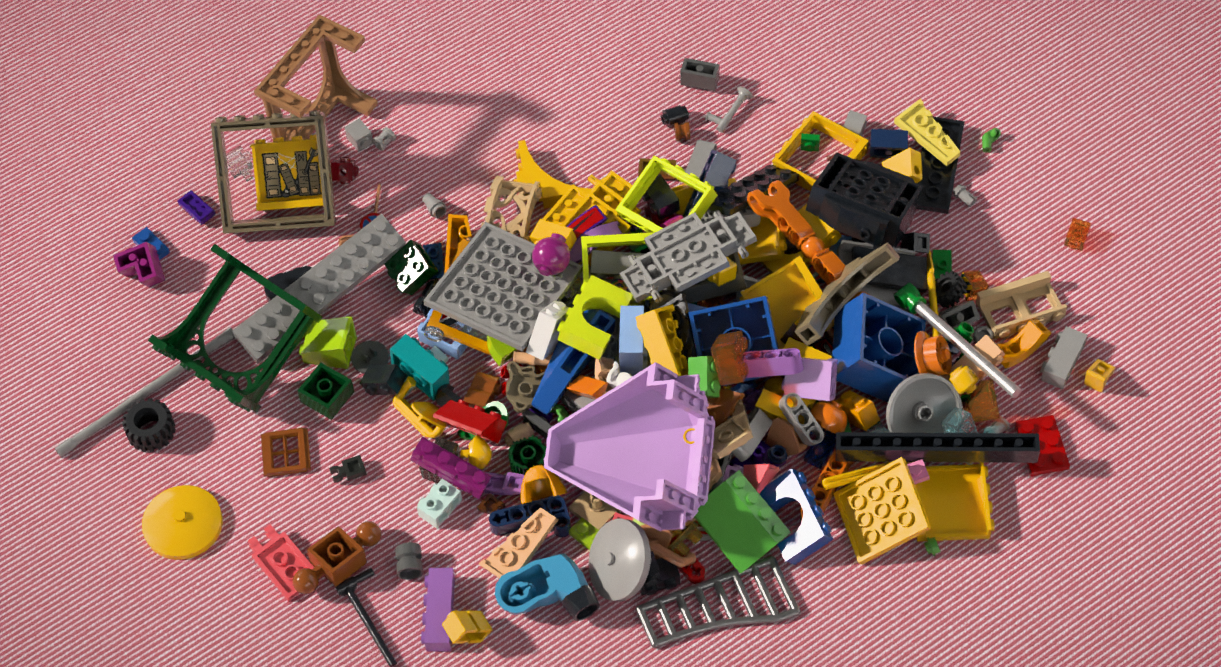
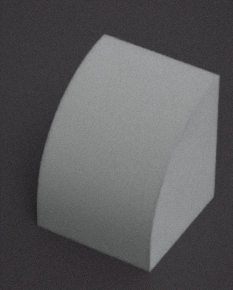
M850 110L844 128L862 136L866 128L867 115Z

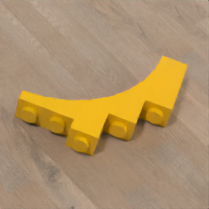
M525 140L518 141L519 148L515 149L516 158L517 160L520 159L521 163H518L519 171H516V179H513V181L534 184L535 181L539 182V188H542L539 202L543 201L544 208L553 207L571 185L556 180L544 172L534 162ZM578 187L586 194L592 190L591 188Z

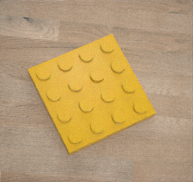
M903 457L833 493L857 561L861 565L932 529L906 460Z

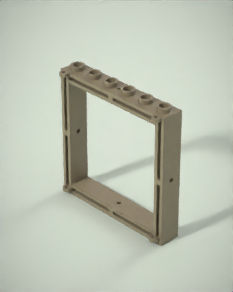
M311 110L309 114H304L301 118L291 113L290 115L272 113V116L264 117V114H255L253 118L239 115L234 116V119L216 117L212 121L211 131L223 234L335 225L336 216L325 112ZM315 125L324 214L233 220L224 132Z

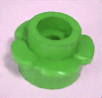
M927 537L928 542L924 543L928 554L932 553L933 556H936L935 554L941 552L936 538L929 539Z

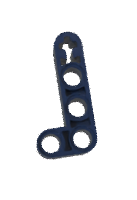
M550 496L492 512L489 516L490 530L497 536L518 531L521 525L539 508H542L558 519L553 527V531L558 537L563 538L569 535L571 523L565 500L561 496ZM555 506L561 507L560 509H553ZM517 516L522 517L519 520L514 519ZM561 523L566 524L563 527L558 526Z

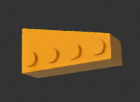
M448 214L445 273L452 265L461 240H472L467 215Z

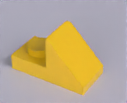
M1097 359L1087 370L1084 384L1102 392L1107 380L1113 374L1116 367Z

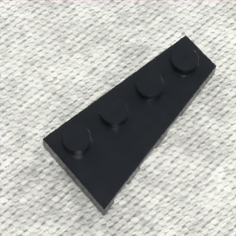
M681 293L661 307L674 305L675 311L672 312L673 320H677L679 326L676 329L677 337L682 339L683 347L681 354L686 356L688 364V358L697 357L686 294Z

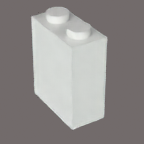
M553 301L539 312L526 353L544 360L554 352L559 341L557 340L560 333L557 331L561 321L565 322L567 319L565 315L569 308L563 302Z

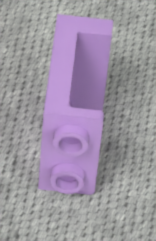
M801 357L804 370L798 374L785 375V379L782 381L784 396L789 393H796L800 398L831 401L835 399L838 359L830 358L823 360Z

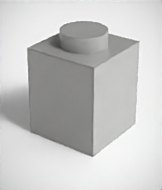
M360 118L344 127L347 139L358 152L373 144L372 133Z

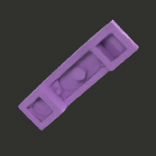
M486 472L492 477L484 493L494 495L521 494L524 474L507 472V475Z

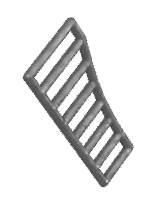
M770 556L756 561L741 574L735 569L638 605L636 612L651 646L658 648L714 629L736 625L779 623L798 616L800 609L776 558ZM769 565L790 607V610L779 613L759 569ZM752 573L771 615L758 616L740 576ZM733 580L749 616L736 617L721 583ZM714 586L728 619L715 620L702 590ZM694 593L708 622L697 626L683 598ZM675 600L688 627L676 632L665 607V604ZM654 608L658 609L669 634L657 639L646 614V611Z

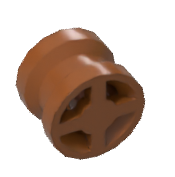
M689 122L684 124L674 123L675 140H691Z

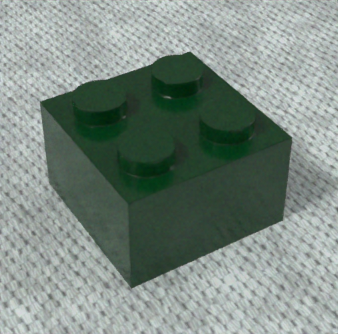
M321 362L297 390L301 403L330 420L335 417L355 392L351 379Z

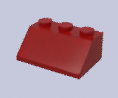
M461 399L458 402L449 400L433 414V418L470 434L478 435L499 444L507 424L506 421L501 419L502 415L493 411L490 414L485 413L486 409L477 405L474 408L469 407L470 403Z

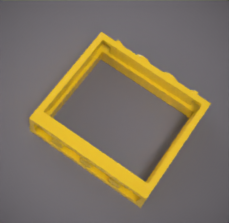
M814 111L808 118H804L800 128L794 130L791 139L785 141L782 150L776 153L775 158L772 160L776 168L789 169L791 172L798 173L799 181L795 183L810 192L816 180L786 164L788 159L801 145L802 133L810 134L815 128L853 148L847 157L860 161L868 152L869 140Z

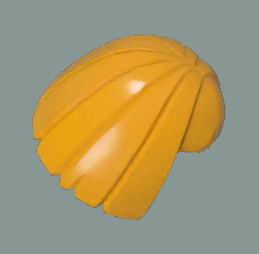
M543 465L533 466L526 472L522 481L521 503H529L539 500L541 497L558 496L567 493V490L558 475L545 469Z

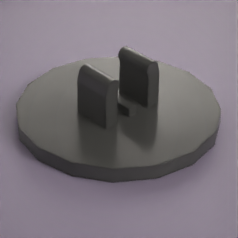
M372 340L357 345L351 355L353 367L362 374H365L369 365L388 364L389 360L387 348L382 343Z

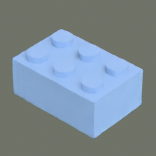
M620 306V372L629 373L631 376L648 367V350L644 346V340L637 328L635 318L644 314V306Z

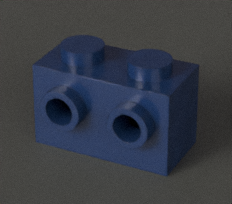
M871 129L870 158H891L908 149V131L900 129Z

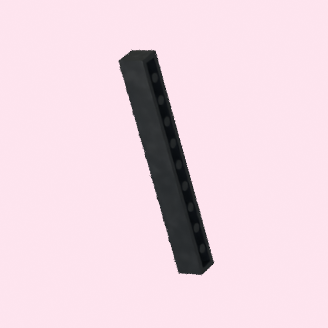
M836 432L835 440L836 461L893 462L903 457L906 462H915L923 459V462L1037 463L1040 454L1039 433Z

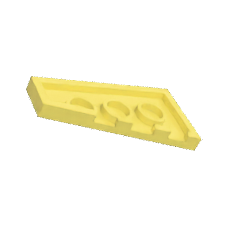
M919 99L894 119V123L902 130L908 131L910 137L948 166L960 156V151L950 137L943 132L941 125L934 120L929 109L927 110L924 107L923 101Z

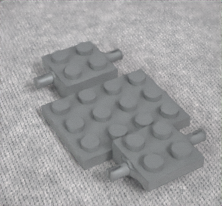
M717 211V213H713L714 219L703 224L694 212L645 237L644 240L650 252L636 258L635 254H631L632 257L629 256L628 260L632 265L620 272L622 280L636 302L638 303L652 296L655 302L659 303V301L663 300L659 291L671 286V283L679 293L729 267L727 256L739 252L743 259H745V256L748 257L749 253L745 247L756 242L757 238L741 214L737 212L731 216L723 217L721 212Z

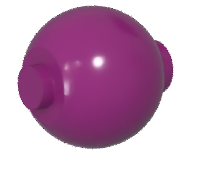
M553 233L551 237L541 239L534 246L532 260L540 274L544 276L556 275L567 268L570 262V250L565 243L566 238L564 236Z

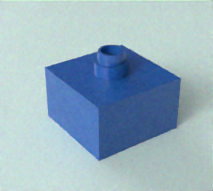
M864 292L845 304L834 319L832 359H838L836 381L888 403L891 394L902 381L915 374H920L915 360L914 341L918 332L925 331L926 320Z
M767 296L688 312L698 357L779 349ZM763 377L719 380L720 386Z

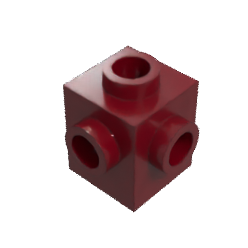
M340 157V160L334 159L331 162L332 181H340V184H350L359 175V166L356 165V160H351L350 157Z

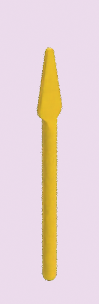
M929 249V253H927L930 309L938 315L934 265ZM932 326L933 337L939 336L940 332Z

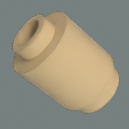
M527 422L524 424L520 423L505 433L506 437L504 440L510 448V445H513V441L523 440L524 437L527 439L535 434Z

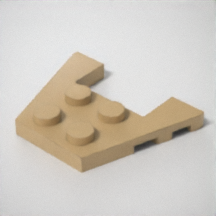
M741 399L734 406L735 411L730 415L731 418L715 428L712 457L721 459L728 456L732 451L753 438Z

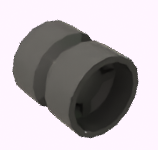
M412 542L396 546L395 555L396 560H398L396 564L397 576L404 580L421 577L423 575L421 546Z

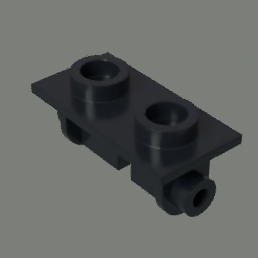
M438 278L427 283L422 292L423 297H419L413 305L414 313L419 314L421 312L427 318L431 308L425 306L423 300L438 283Z

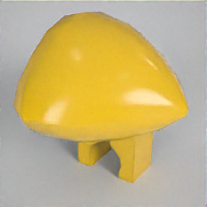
M477 435L469 443V449L461 450V458H468V463L483 470L491 461L492 450L488 443Z

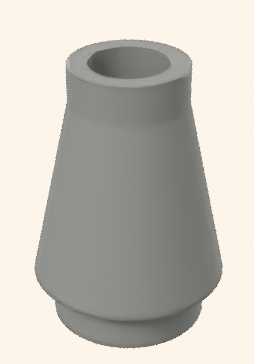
M430 193L423 196L422 201L432 217L441 218L446 214L447 208L444 202L435 198Z

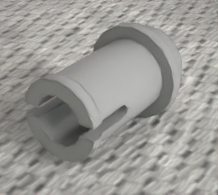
M959 184L953 190L954 196L960 198L968 207H971L976 202L977 197L966 190L965 185Z

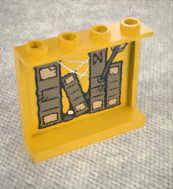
M310 135V139H302V136H293L291 140L284 141V137L273 138V142L257 139L254 140V143L250 144V147H252L257 211L323 206L316 135Z

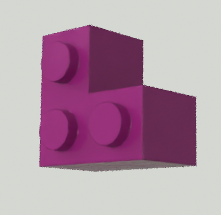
M148 242L113 255L118 273L126 277L137 273L139 282L147 287L166 281L156 247Z

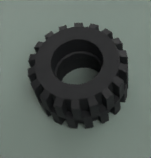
M148 398L147 401L142 399L138 404L136 402L133 403L132 408L128 407L126 410L127 414L123 416L124 421H122V425L130 444L134 445L135 449L139 450L141 448L142 452L147 450L154 452V449L158 448V450H161L163 445L167 446L169 444L168 440L173 439V433H175L176 429L171 412L164 402L161 403L160 400L156 399L153 401L152 398ZM147 422H158L150 429H140Z

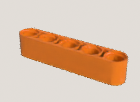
M835 450L812 488L815 499H823L822 501L815 500L823 513L838 487L825 490L822 480L827 477L847 473L853 463L836 461ZM801 508V517H800L801 523H802V520H803V510H802V508Z

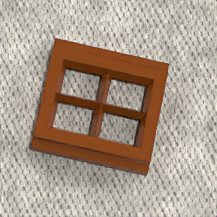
M302 427L261 434L264 477L303 473L311 470L308 428ZM298 437V449L288 450L287 438ZM283 438L284 451L273 452L272 440ZM299 452L300 465L289 466L288 454ZM284 455L285 467L274 468L273 456Z

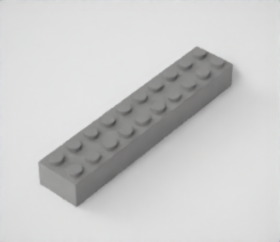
M381 213L284 289V291L309 306L318 314H322L384 265L406 244V241ZM276 296L233 329V336L258 364L271 354L300 310L279 296Z

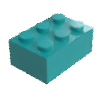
M405 334L390 348L391 364H397L407 377L411 376L414 378L415 386L433 401L436 400L438 388L444 384H450L448 365L442 360H437L429 349H424L420 346L416 338Z

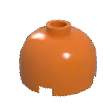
M831 400V402H818L810 410L821 427L835 434L836 432H844L847 426L848 417L846 412L841 409L842 404L835 400Z

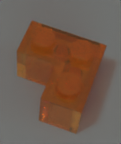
M742 331L720 334L711 347L721 386L744 382L749 373L748 365L743 360L748 343L746 337H743Z

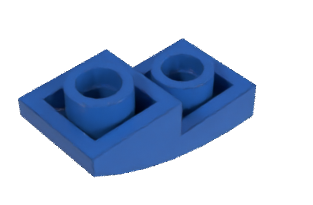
M442 243L423 245L426 253L438 269V272L431 279L442 278L444 275Z

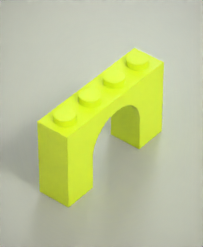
M591 275L588 281L583 282L580 289L582 293L575 296L572 303L574 305L573 308H568L565 315L567 319L565 322H560L557 329L560 332L557 340L600 360L608 346L611 334L590 325L584 319L582 313L589 309H600L620 318V306H630L633 296L631 293Z

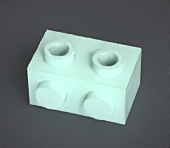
M441 479L439 483H435L432 486L430 493L419 501L417 505L419 517L438 529L462 501L461 491L444 479Z

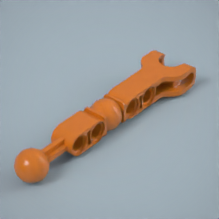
M776 180L770 183L768 188L769 196L759 189L748 193L747 202L753 211L759 216L769 218L787 239L797 246V249H801L803 256L811 260L810 264L813 265L815 271L827 285L841 277L845 264L833 251H830L829 247L825 248V244L820 238L815 237L816 233L791 204L789 200L790 191L781 181ZM863 291L857 292L849 302L862 294Z

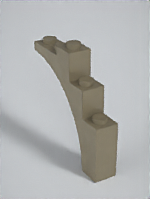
M888 242L865 257H859L847 264L841 277L825 287L821 298L805 308L795 333L806 346L822 337L833 318L862 287L899 260L900 256Z

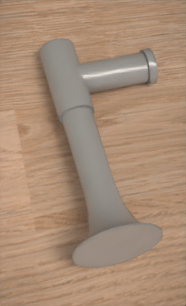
M737 87L738 97L723 119L710 112L706 114L705 119L718 124L716 127L717 131L723 133L741 104L746 99H753V95L748 89Z

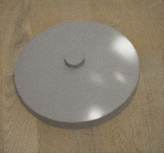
M931 373L915 374L902 381L890 396L886 410L888 429L890 433H956L962 420V401L954 385L947 379Z
M614 519L602 526L596 534L589 553V574L595 590L603 598L611 601H625L635 596L644 585L650 569L651 551L647 535L642 527L632 520Z

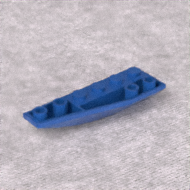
M589 309L582 313L584 319L590 325L608 334L613 333L616 320L598 309ZM558 341L531 405L548 415L567 391L566 387L580 375L593 357Z

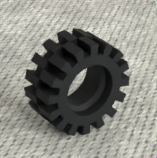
M951 271L950 273L945 272V275L941 274L940 279H935L937 303L943 308H949L950 305L952 307L955 306L954 303L958 304L960 302L959 299H963V294L967 292V283L956 272Z

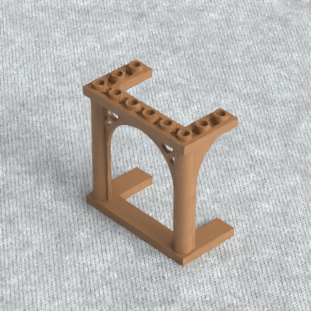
M318 15L254 90L255 96L263 101L266 116H272V113H282L281 109L299 118L304 114H309L311 110H320V112H325V116H327L338 102L369 116L378 105V101L357 90L348 81L340 68L335 46L336 44L356 53L365 42V36L322 15ZM318 47L323 65V80L319 94L311 104V100L284 88V86ZM315 125L270 128L272 139L284 137V141L291 140L293 136H302V139H308L316 130Z

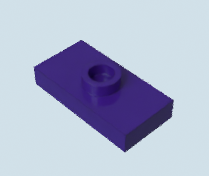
M192 190L177 200L178 205L201 225L216 215L215 211Z

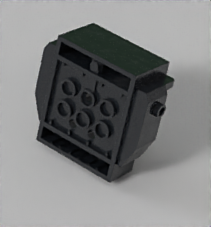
M836 152L813 184L805 211L819 216V219L834 230L872 244V252L887 242L895 250L912 223L923 186L914 183L915 181L904 174L873 162L855 160Z

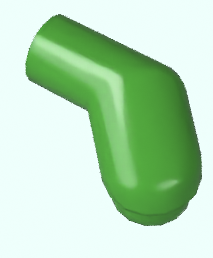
M556 404L550 411L558 415L557 422H561L569 417L565 407Z

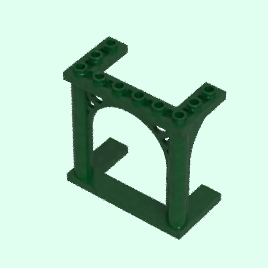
M214 244L210 250L226 262L187 318L169 334L162 337L152 334L148 341L153 344L151 348L169 357L173 361L177 358L181 361L180 366L188 371L190 369L196 371L195 376L202 381L209 380L211 382L210 386L215 390L220 391L222 389L225 391V397L234 405L248 412L251 410L258 412L261 408L258 403L312 323L314 321L319 323L323 316ZM243 272L300 311L262 364L249 371L230 372L218 367L210 359L204 345V330L216 306L238 274ZM198 334V340H191L192 338L195 339V335ZM198 345L200 351L197 354H188L189 347ZM201 356L205 358V361L203 363H201V360H194L200 358ZM215 368L218 369L217 373L213 372ZM257 374V376L253 378L255 380L253 383L251 375ZM230 376L234 378L233 384L228 380ZM241 377L247 379V387L244 390H241L238 385Z

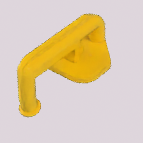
M408 376L398 395L394 396L393 405L423 436L437 438L443 433L447 424L433 418V414L439 410L436 405L430 402H413L410 405L404 399L409 389L416 385L414 378ZM425 420L436 425L435 429L433 430Z

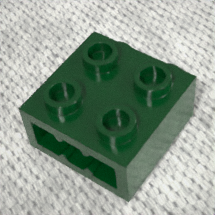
M409 240L384 264L388 269V275L397 283V289L401 293L413 295L438 272L423 246L413 240Z

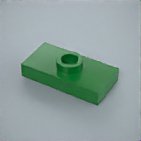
M932 250L935 279H940L941 274L945 275V272L950 273L952 271V250Z

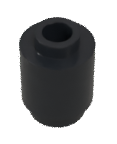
M680 105L663 110L661 115L663 125H666L668 128L674 126V123L681 124L689 119L687 108Z

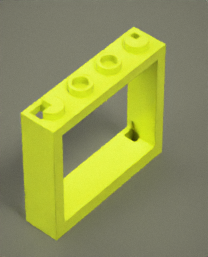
M653 156L615 209L621 218L647 233L663 229L632 211L660 171L703 193L689 213L690 215L695 212L700 220L718 195L714 191V186L710 185L707 181L703 183L695 174H687L680 166H672L667 159Z
M655 232L581 236L583 282L589 280V247L646 244L644 238ZM634 297L630 306L645 305V299L637 303Z

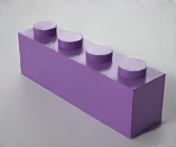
M429 568V574L425 575V588H428L427 594H424L423 598L424 606L427 607L426 613L422 615L425 631L421 632V643L425 644L426 651H451L452 641L442 623L447 619L448 614L453 611L454 569Z

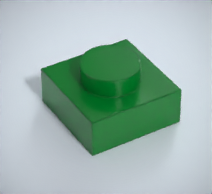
M802 133L801 150L819 152L820 135Z

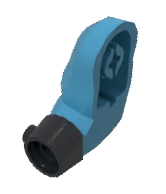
M565 554L538 559L518 570L508 572L500 577L495 587L497 603L506 612L513 615L525 614L538 607L554 604L559 600L575 621H581L593 615L600 607L592 586L588 585L583 572Z

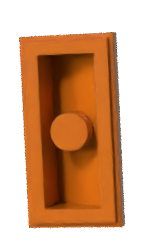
M579 375L566 389L574 394L596 400L604 395L609 383Z

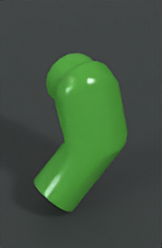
M993 128L982 136L983 152L988 153L992 151L991 143L996 141L1001 135V131L998 128Z

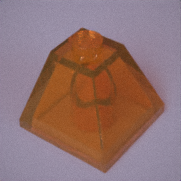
M980 380L976 385L977 388L966 400L965 408H963L964 418L968 419V423L1000 418L993 380Z

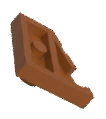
M720 387V397L707 398L709 406L706 408L709 416L714 418L715 428L727 421L728 417L732 415L735 411L734 406L739 399L744 398V393Z

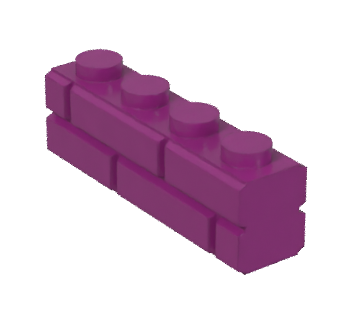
M423 436L415 447L410 459L412 462L437 474V476L463 491L471 493L477 499L481 498L492 477Z

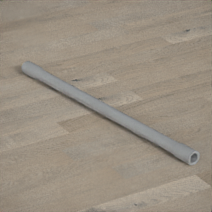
M231 327L205 345L208 355L235 338ZM201 356L200 358L194 359V360H201V359H203L204 357ZM180 363L75 436L55 447L56 452L62 458L75 449L77 445L125 413L128 407L132 408L133 403L136 402L138 404L140 400L147 398L186 371V369L180 366Z

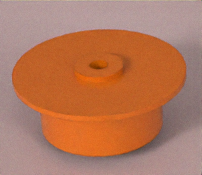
M925 331L918 332L914 341V354L919 373H931L938 376L949 374L952 368V357L946 339L941 335L930 337Z

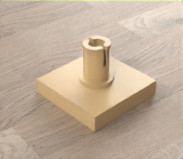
M584 491L569 506L571 513L579 519L583 517L598 530L613 519L615 512H621L619 509L587 491Z

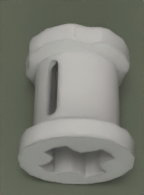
M384 127L383 132L372 139L373 144L381 151H384L386 146L396 139L395 133L387 127Z

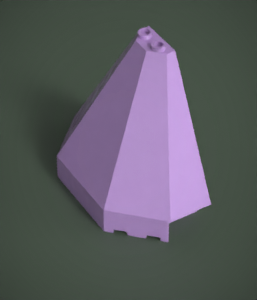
M657 362L653 363L549 428L544 468L659 531L684 529L686 521L692 520L699 512L698 508L701 505H705L708 501L715 421L713 416L708 414L706 407L709 406L705 391L700 390L699 374L678 376ZM690 428H693L694 431H688L685 437L689 442L694 441L693 444L686 443L683 438L684 432Z

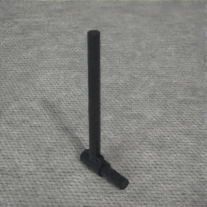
M369 568L355 577L351 576L344 580L335 589L339 596H348L388 665L394 667L397 664L396 660L354 592L358 586L357 584L375 575L372 568Z

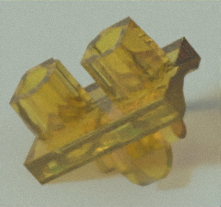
M693 521L683 532L681 529L671 530L672 538L674 536L677 538L668 549L684 557L690 550L683 543L686 537L694 545L703 537L696 528L699 524Z

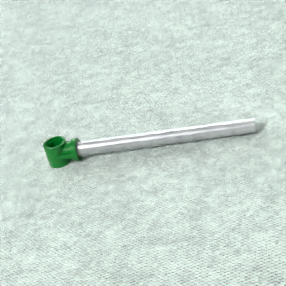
M907 283L893 294L894 299L903 309L909 308L911 313H918L1011 397L1016 398L1021 393L1020 387L926 305V299L920 295L912 283Z

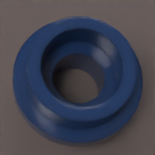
M775 445L768 450L767 457L774 464H782L787 459V452L783 446Z

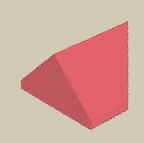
M771 464L744 465L743 475L756 491L760 493L780 469L778 466Z

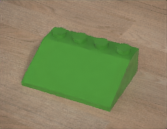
M740 470L709 493L708 501L705 505H701L698 508L699 512L694 516L740 574L791 533Z

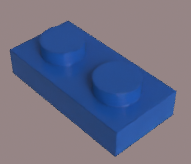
M147 227L132 237L136 245L148 242L155 246L159 260L170 253L169 248Z

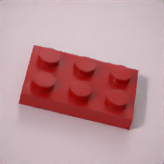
M1054 415L1015 422L1014 426L1017 433H1039L1040 454L1038 462L1026 463L1030 476L1070 469V463Z

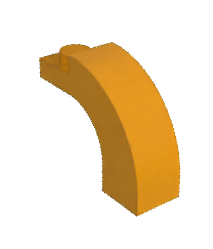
M1030 320L1013 339L1003 344H997L1005 353L1001 364L1005 368H1010L1024 361L1052 333L1039 320Z

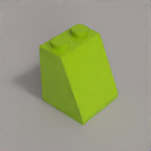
M347 316L322 319L319 323L314 321L304 335V344L300 345L299 355L302 356L303 363L319 365L321 362L328 367L348 369L357 339L353 318Z

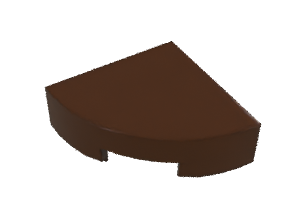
M489 493L477 506V510L482 513L491 514L494 511L504 509L506 506L504 502Z

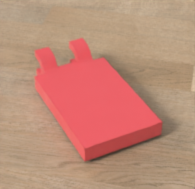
M270 524L264 528L266 536L270 539L268 543L262 546L255 536L248 540L249 547L255 552L251 556L286 600L290 601L299 594L293 586L295 573L303 568L313 569L314 567L285 532L278 534Z

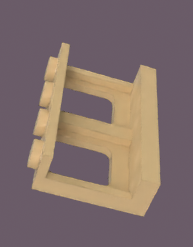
M1049 271L977 293L976 305L988 328L992 330L994 339L1006 338L1016 332L1020 333L1030 320H1039L1044 325L1051 321H1059L1065 317L1067 305H1061L1050 284L1051 275ZM1045 296L1052 308L1032 314L1026 301ZM1010 307L1016 320L996 325L991 312Z

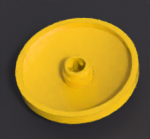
M191 485L175 486L158 494L147 506L142 519L143 535L150 548L160 556L173 560L190 559L204 553L216 542L223 525L222 512L214 496L200 487Z

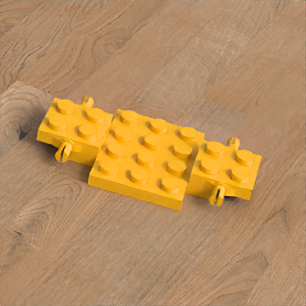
M612 170L601 180L591 174L587 181L595 186L588 194L572 184L542 219L566 227L582 213L597 205L608 218L602 225L618 221L620 225L618 228L621 233L627 234L631 230V226L621 219L615 209L633 185ZM636 206L632 210L638 215L641 213V209ZM616 246L598 247L595 250L613 251ZM592 252L588 255V265L590 267ZM578 277L574 283L578 286L582 279Z

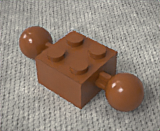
M365 521L357 527L356 536L353 539L339 526L307 549L310 563L314 568H303L295 573L293 577L295 590L301 594L314 592L318 587L319 578L322 576L326 577L335 587L367 564L362 546L371 547L380 541L382 535L380 527L375 522Z

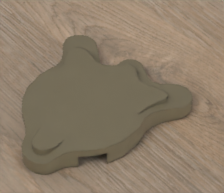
M510 361L507 364L510 378L506 385V396L517 413H524L527 409L534 407L531 403L545 372L536 374L534 366L521 367L516 362Z

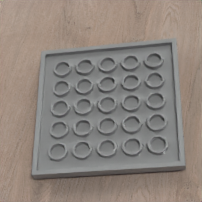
M485 222L423 301L425 306L523 351L530 341L539 312L553 301H561L583 271V266L570 260L563 272L544 276L539 273L532 260V251L536 244Z

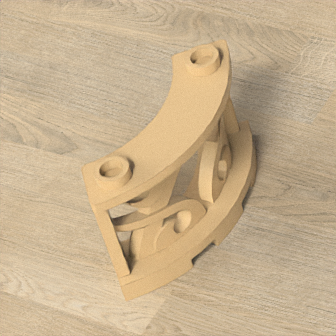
M496 176L490 187L491 196L487 197L484 212L487 213V217L484 220L511 234L520 233V238L531 242L529 235L531 218L536 202L541 198L542 194L539 182L535 181L534 184L507 181L504 180V176ZM514 200L519 206L521 213L506 224L503 215L496 211V209L505 207ZM496 219H500L502 222V227H500L499 222L498 224H494V221Z

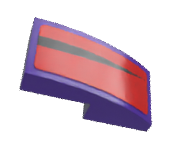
M595 205L574 219L566 227L573 229L578 240L589 230L605 223L608 218Z

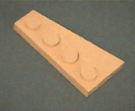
M539 508L521 525V528L516 533H512L507 537L508 540L500 547L497 546L492 551V554L486 560L483 559L479 565L499 579L508 572L522 568L531 560L558 519L542 508Z

